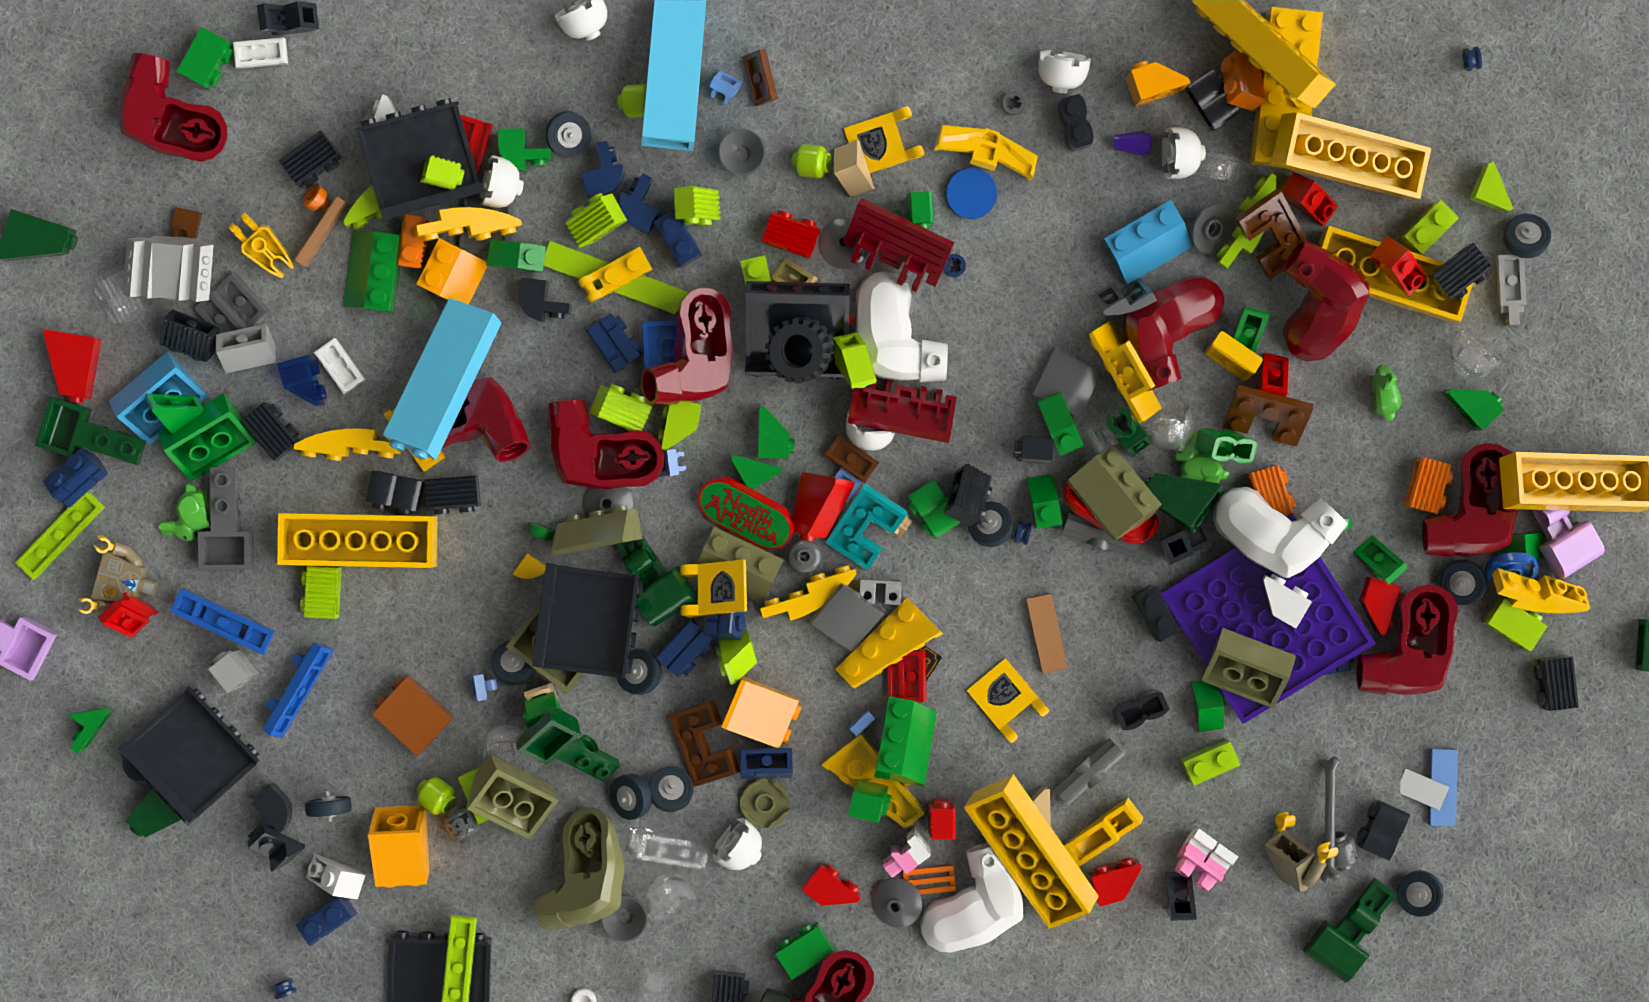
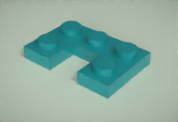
M864 484L825 543L868 571L883 548L863 536L862 533L869 523L873 521L886 531L894 534L908 511L867 484Z

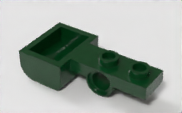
M50 397L35 446L68 457L82 447L135 465L140 464L146 440L90 423L88 421L92 412L91 408Z
M644 537L643 539L616 544L624 556L623 563L631 575H639V580L643 581L644 589H642V596H636L635 604L637 607H640L641 613L652 626L659 625L680 611L682 605H689L698 599V595L686 577L680 575V568L676 566L667 572Z
M556 707L549 709L516 740L517 751L545 765H548L557 758L602 782L620 768L619 759L599 750L597 743L590 736L582 735L577 739L581 735L577 718Z
M1374 877L1338 925L1335 927L1325 920L1304 947L1303 952L1343 982H1349L1369 957V953L1359 945V942L1366 934H1370L1377 927L1381 919L1380 915L1397 894Z

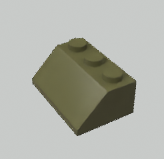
M1114 445L1095 456L1066 482L1113 541H1116L1149 520L1162 505Z
M627 505L613 507V513L605 514L604 510L589 512V518L581 519V514L567 516L566 522L557 524L552 555L643 539L637 509L628 510Z
M714 526L697 564L746 560V592L749 599L763 604L784 558Z
M540 605L534 609L506 646L531 667H533L532 662ZM533 667L567 694L584 674Z
M1222 628L1201 681L1274 708L1290 679L1296 655Z
M490 754L475 775L466 807L467 810L530 840L559 799L552 784Z

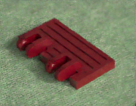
M862 198L858 202L843 241L844 244L853 248L858 240L850 261L856 264L859 261L863 249L871 252L865 263V269L869 271L872 269L879 251H883L879 261L898 270L904 261L905 264L896 284L902 286L907 280L909 271L917 274L911 286V291L917 293L926 272L929 275L925 283L936 287L955 242Z
M877 377L876 383L870 384L869 388H854L847 423L949 443L957 400L956 396L946 395L945 402L941 403L943 390L937 389L934 401L925 400L928 392L925 386H921L919 398H916V388L896 385L894 393H891L893 380L888 379L885 382L884 391L875 390L878 382Z

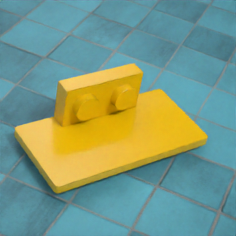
M1110 320L1089 333L1093 348L1099 352L1104 361L1105 369L1112 375L1118 392L1124 396L1129 405L1130 413L1137 421L1141 423L1162 409L1152 390L1147 392V390L1155 386L1130 341H1124L1114 321Z

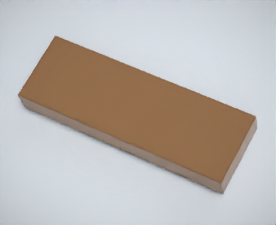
M338 196L334 198L295 257L296 262L308 267L349 205L348 202Z
M1052 594L1027 598L1026 602L1042 673L1067 669Z

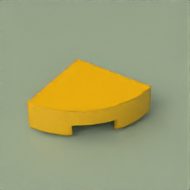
M527 553L513 575L523 579L536 578L545 573L546 566Z

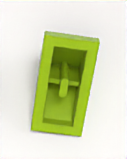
M1493 161L1482 167L1469 200L1504 213L1514 208Z

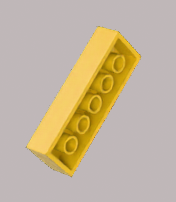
M1191 0L1198 7L1195 11L1205 20L1214 24L1213 28L1222 36H1227L1231 40L1230 44L1249 56L1248 60L1258 69L1261 68L1267 73L1265 76L1275 85L1284 89L1283 93L1292 101H1297L1303 107L1308 104L1316 108L1336 85L1245 0Z
M1271 7L1267 11L1266 20L1317 66L1323 12ZM1261 69L1266 100L1256 108L1250 164L1278 167L1271 165L1282 114L1301 113L1312 116L1313 107L1308 104L1303 107L1297 101H1292L1283 93L1284 89L1272 83L1265 76L1267 73Z
M1283 113L1271 165L1402 199H1420L1431 148L1301 113Z
M1332 226L1323 228L1318 246L1346 260L1356 268L1369 283V297L1446 322H1461L1473 283L1466 288L1469 292L1457 301L1454 298L1446 301L1427 277L1421 286L1408 296L1377 267L1370 256L1382 242ZM1411 252L1426 276L1445 263Z
M1514 452L1499 458L1503 509L1641 512L1649 509V456Z
M278 513L277 565L437 567L438 516Z
M1010 775L974 791L964 809L1046 926L1051 929L1089 914L1098 898V894L1015 775Z

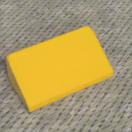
M1223 331L1216 336L1204 352L1205 355L1243 381H1247L1254 375L1263 361L1259 355Z

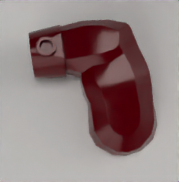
M132 53L124 77L126 81L120 95L119 123L121 133L165 155L199 162L215 158L224 149L228 141L227 124L221 113L211 106L188 104L179 99L167 97L165 88L169 86L170 61L153 55Z
M1304 239L1297 244L1288 257L1283 271L1302 287H1308L1310 291L1304 297L1299 308L1285 322L1283 335L1290 352L1297 359L1309 362L1322 360L1331 355L1355 330L1369 297V283L1346 260Z
M1192 275L1176 283L1159 288L1153 292L1157 301L1123 315L1125 341H1130L1155 385L1147 390V392L1182 379L1177 356L1172 351L1173 343L1185 338L1192 332L1212 327L1220 319L1225 303L1223 291L1218 284L1209 278Z
M698 288L689 292L679 302L676 311L677 336L673 352L675 361L647 367L641 375V389L648 404L676 405L679 402L699 401L714 397L727 389L733 353L730 332L731 310L724 295L714 289Z
M485 377L474 380L442 448L456 442L474 440L483 435V441L495 459L499 462H508L524 455L529 450L530 443L517 409L504 389L492 377Z
M585 399L548 403V429H551V451L555 468L563 483L607 490L647 486L658 478L663 468L664 453L660 443L649 432L635 430L616 435L608 433L592 434L588 426L591 424Z
M1484 443L1474 446L1463 456L1460 465L1462 492L1459 499V513L1454 516L1447 514L1423 519L1422 542L1425 555L1470 557L1491 554L1504 549L1510 544L1518 509H1503L1499 458L1512 454L1511 451L1499 444Z
M1429 584L1417 586L1405 595L1401 604L1400 629L1395 641V653L1388 655L1387 652L1360 654L1358 656L1356 667L1358 691L1386 695L1387 693L1413 695L1426 694L1442 689L1453 657L1455 644V623L1458 616V606L1453 595L1442 587Z

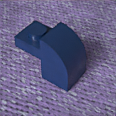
M607 141L597 143L602 168L582 172L588 199L599 193H602L603 196L613 194L621 186L624 179L623 164L613 166V162H617V156L614 146L609 147Z
M642 173L641 177H636L631 185L630 191L633 192L631 196L624 192L621 193L619 206L627 222L632 227L649 235L660 211L643 202L653 179Z

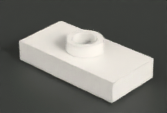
M284 37L233 42L235 68L237 69L288 64L286 39Z
M333 338L314 352L343 394H347L366 380L337 338Z

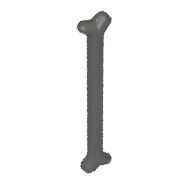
M1332 756L1329 760L1323 759L1320 762V765L1325 769V843L1330 842L1329 850L1335 848L1336 768L1340 764V760L1336 756ZM1335 857L1326 859L1327 865L1320 879L1328 883L1331 879H1339L1340 874L1335 869Z

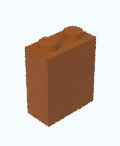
M411 675L405 679L401 676L392 685L391 688L394 691L387 698L383 695L374 705L376 711L372 715L418 756L455 716Z

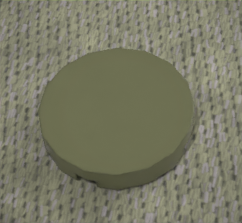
M772 778L755 779L748 783L742 791L740 798V808L744 818L759 828H773L782 823L787 817L791 805L790 796L785 786Z

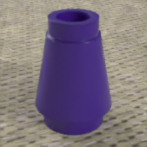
M1144 130L1115 135L1114 150L1140 156L1150 154L1151 133H1145Z

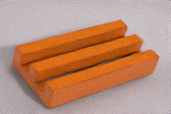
M953 864L915 868L908 874L903 871L904 880L909 881L913 885L950 881V885L918 888L921 895L956 891ZM949 871V876L911 880L908 877L909 875Z

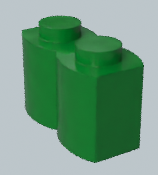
M932 192L908 193L906 196L907 220L929 229L934 224Z
M1203 428L1198 432L1194 448L1218 461L1232 459L1238 463H1250L1254 459L1257 443L1232 430L1219 432L1213 428Z
M934 479L908 496L910 501L906 504L914 516L920 514L924 520L921 526L928 537L934 535L937 539L961 523L944 513L948 500Z

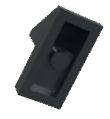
M266 826L259 829L248 840V849L269 858L271 872L290 863L305 848V844Z
M1166 872V912L1170 920H1197L1192 875L1185 878L1177 872Z

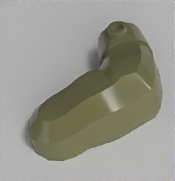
M587 807L576 811L564 825L562 842L565 856L564 873L566 882L564 885L540 894L535 901V916L540 926L547 931L589 924L609 916L620 908L625 869L623 854L611 819L597 808Z

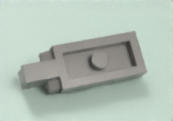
M1513 254L1497 255L1496 276L1499 312L1505 313V326L1520 325L1519 312H1524V306L1526 305L1524 258Z

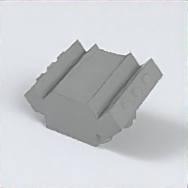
M153 235L151 238H128L122 294L128 297L142 296L147 299L168 298L177 301L190 299L195 302L209 300L214 245L198 241L197 238Z

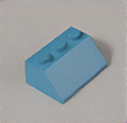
M1172 200L1101 241L1126 285L1193 247L1185 223Z
M167 351L113 396L109 403L116 417L151 445L159 438L158 432L166 427L152 412L145 398L146 393L197 396L200 403L208 395L184 366Z

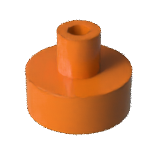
M319 184L313 185L304 195L302 204L311 211H315L318 208L325 211L330 205V202L326 200L327 190Z

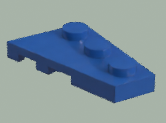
M676 321L642 322L644 369L661 363L675 361L673 352L677 336Z

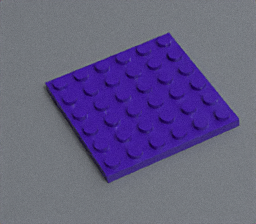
M1293 513L1286 516L1290 521L1297 520ZM1235 547L1161 593V596H1164L1163 599L1169 605L1168 607L1206 666L1222 628L1296 655L1290 679L1277 702L1279 703L1375 644L1321 557L1303 571L1289 578L1277 575L1286 581L1284 586L1291 590L1295 586L1308 593L1307 599L1312 601L1297 628H1294L1271 614L1262 578L1264 574L1270 577L1272 573H1275L1254 563ZM1220 688L1242 724L1271 708Z

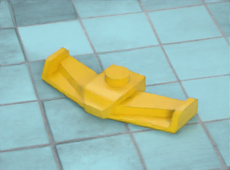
M941 125L934 151L947 150L972 153L970 164L994 171L997 167V162H1000L1026 177L1030 182L1033 179L1038 158L1036 154L1004 137L998 131L989 128L980 129Z

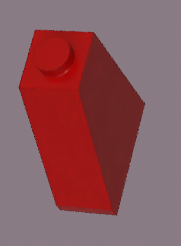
M44 329V338L59 394L67 395V401L83 403L84 398L92 399L102 339Z
M802 471L792 522H794V533L800 534L799 539L814 542L815 537H827L855 482Z

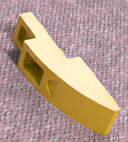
M464 207L439 210L436 213L438 221L417 225L413 229L415 238L422 237L423 241L438 239V234L448 232L449 236L464 233L463 229L466 228L468 238L475 237L476 241L491 238V233L501 232V236L516 233V228L520 227L522 223L516 217L495 210Z
M370 429L332 430L313 435L294 444V449L301 450L302 456L316 457V453L326 454V459L341 461L342 456L349 457L350 447H353V453L368 455V451L373 450L378 451V456L393 458L394 454H401V451L389 445L390 442L378 441V430Z
M849 565L834 569V575L826 577L825 573L811 576V582L806 583L809 593L804 594L803 590L788 594L790 599L780 601L779 597L764 601L765 606L760 608L762 617L766 618L788 611L790 620H794L819 609L841 583L847 586L857 574L855 568L850 569Z
M1500 568L1492 573L1497 593L1508 597L1512 607L1542 613H1576L1590 609L1587 593L1580 586L1546 575L1539 581Z

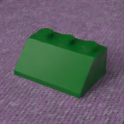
M353 230L344 307L394 313L400 266L396 265L401 235Z
M224 393L202 406L203 413L172 434L167 428L158 432L163 451L191 482L209 472L210 468L219 466L257 443L240 422L243 418Z
M889 696L877 755L875 778L925 786L936 711L912 700Z

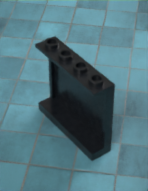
M451 98L436 101V107L429 109L426 108V105H420L410 108L412 112L410 114L402 116L400 111L385 115L386 120L376 122V119L372 118L361 121V127L356 128L382 220L485 192L475 167L459 112L458 101L452 102ZM434 155L435 158L439 157L440 160L444 158L445 161L450 160V162L454 161L456 164L460 163V169L464 170L461 185L456 186L455 189L448 190L420 182L426 159Z
M746 281L745 375H752L753 377L776 376L777 372L769 367L771 364L770 360H766L765 355L768 354V349H765V344L769 342L768 336L774 331L773 328L788 319L795 317L815 319L819 321L820 326H825L828 329L826 333L828 335L831 334L832 339L849 334L850 284ZM794 335L788 340L787 354L794 363L805 365L812 358L813 348L806 337ZM832 351V362L828 364V369L819 377H828L830 379L844 378L835 365L834 351Z
M546 563L532 666L625 678L626 673L631 674L633 658H628L629 647L635 648L637 634L632 632L633 622H638L640 607H636L635 602L636 596H642L643 581H638L639 575Z
M190 686L128 742L125 741L117 748V753L187 826H190L259 763L257 758L259 753L251 744L245 745L239 739L241 737L239 731L232 725L228 727L222 721L224 716L215 707L210 708L204 702L206 697L197 688L193 690Z
M399 930L394 931V935H390L386 939V943H389L387 1002H442L449 932H446L445 936H435V932L422 931L419 932V935H409V931ZM485 933L475 934L469 1002H490L492 938H485Z

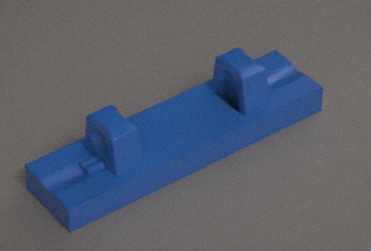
M185 588L179 590L170 611L262 655L266 654L276 632ZM244 624L247 625V628H246V630L244 631V633H242V634L240 635V633H241V631H242V629H243V627H244Z
M314 642L306 656L299 654L294 656L291 662L299 667L281 699L270 697L266 704V707L273 711L263 728L265 733L276 737H283L332 655L334 651L332 648L325 644Z

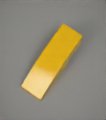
M1126 798L1074 836L1064 847L1077 866L1080 867L1118 842L1120 837L1140 825L1143 816L1131 800Z

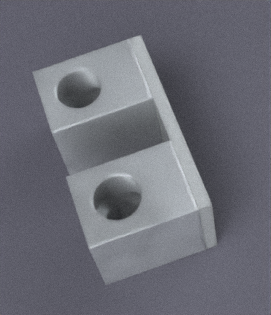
M860 579V594L863 599H865L863 593L869 591L872 596L870 599L865 600L875 604L876 583L886 584L885 604L900 605L901 581ZM892 592L897 594V598L894 601L889 599V594Z

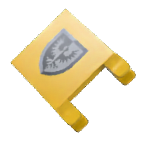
M908 106L844 128L848 143L859 140L869 173H874L925 155L923 147L920 145L906 151L904 150L896 122L912 117Z
M746 560L680 566V575H685L686 577L698 576V605H682L680 608L682 616L693 618L703 615L747 611Z
M1006 658L967 690L1010 743L1014 742L1018 737L1007 723L1028 705L1031 704L1042 717L1049 712V709Z

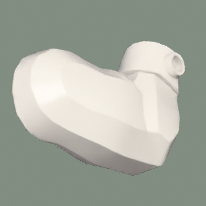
M886 271L873 273L862 280L856 291L855 331L867 346L875 376L894 381L920 380V383L946 381L948 344L923 339L921 342H917L911 338V322L909 319L911 292L906 282L902 286L896 284L899 276Z
M1249 487L1233 488L1224 493L1216 503L1213 513V522L1216 530L1224 538L1229 540L1248 559L1283 578H1289L1307 568L1320 557L1329 544L1332 545L1348 525L1321 498L1302 512L1300 519L1290 521L1282 513L1272 509L1258 491Z
M988 842L974 846L966 851L971 877L975 878V885L961 890L954 896L934 900L924 908L920 920L921 934L926 943L938 952L952 953L988 943L1020 922L1023 918V900L1020 887Z

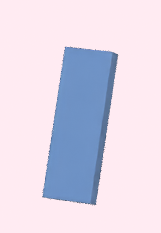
M1430 749V779L1449 787L1440 810L1429 806L1428 824L1430 826H1456L1457 749Z

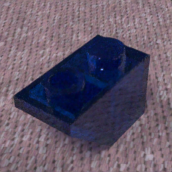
M305 355L277 363L284 389L315 406L321 407L325 405L324 399H327V393L324 385H319L317 375L320 374V368L316 359L312 360L311 356Z

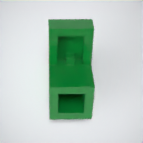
M498 129L499 152L502 158L509 160L518 171L528 172L527 162H531L533 167L547 166V162H553V152L550 148L527 149V136L524 129Z

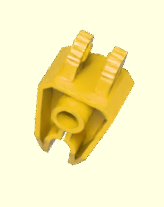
M244 212L241 215L242 221L253 230L248 237L237 225L232 223L229 226V229L242 241V253L269 273L283 278L284 273L274 264L273 260L280 258L293 269L294 265L287 250L269 225L261 224L259 226Z

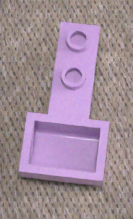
M1532 510L1548 539L1546 543L1539 546V549L1556 579L1562 580L1604 554V545L1591 522L1582 521L1572 526L1567 517L1570 511Z
M26 616L20 617L15 627L6 623L5 619L1 618L0 651L2 652L0 654V665L30 681L34 680L57 636V632Z

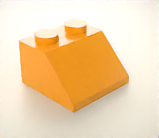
M1148 60L1133 65L1130 73L1125 78L1135 107L1183 91L1190 84L1188 77L1157 62L1149 64Z
M439 238L417 285L447 300L452 298L469 304L488 266L486 261Z

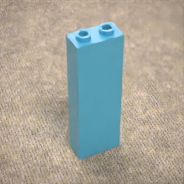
M654 0L641 146L693 151L706 0Z
M452 298L448 299L383 433V436L390 441L389 445L392 448L402 452L404 449L411 450L412 455L426 460V457L437 459L500 328L501 321L494 313Z

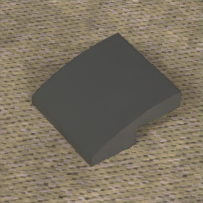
M236 272L231 273L216 290L210 291L209 300L201 301L194 308L207 323L220 327V333L252 327L269 311L266 305Z
M1141 277L1119 290L1115 283H1112L1093 295L1094 300L1105 315L1133 312L1157 301L1153 292Z
M1052 348L1031 394L1039 399H1043L1061 391L1070 413L1080 418L1102 371Z
M841 583L810 619V622L825 635L853 651L884 613L881 608L863 599L859 592Z

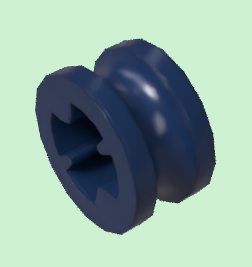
M1473 47L1472 50L1468 48L1463 49L1462 55L1466 71H1471L1472 68L1481 69L1482 55L1479 47Z
M951 254L944 267L945 274L953 278L961 276L966 269L964 258L958 254ZM953 259L955 262L958 259L961 262L959 272L955 273L954 270L952 273L948 270L950 266L949 260Z
M1018 521L1014 543L1022 541L1024 545L1028 544L1032 523L1025 525L1022 521Z
M292 978L270 987L276 993L274 996L275 1000L297 991L296 987H292Z

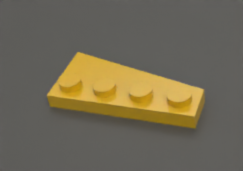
M906 598L835 670L855 689L881 673L887 666L899 662L908 653L925 646L924 643L934 637L941 636L943 633Z
M861 732L822 763V766L828 771L831 770L840 780L847 785L849 784L854 789L859 779L889 786L887 794L892 795L886 815L906 829L923 816L926 811L903 783L874 777L878 752Z

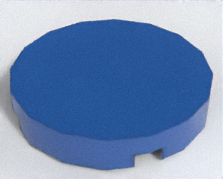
M967 168L960 170L951 178L947 186L946 198L949 207L956 215L974 220L984 217L992 210L997 199V188L995 181L988 173L981 169Z
M1512 552L1501 554L1490 559L1485 566L1486 576L1490 581L1493 579L1492 573L1498 568L1527 578L1532 577V579L1539 572L1537 559L1525 553Z

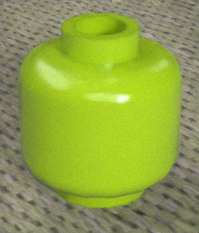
M647 84L626 85L622 93L618 95V107L620 110H623L628 118L644 117Z
M804 144L799 147L797 152L793 153L792 167L796 168L797 174L800 177L819 179L830 171L831 154L827 153L824 146Z
M432 777L429 780L424 779L417 788L418 804L434 815L447 813L455 803L454 788L439 777Z

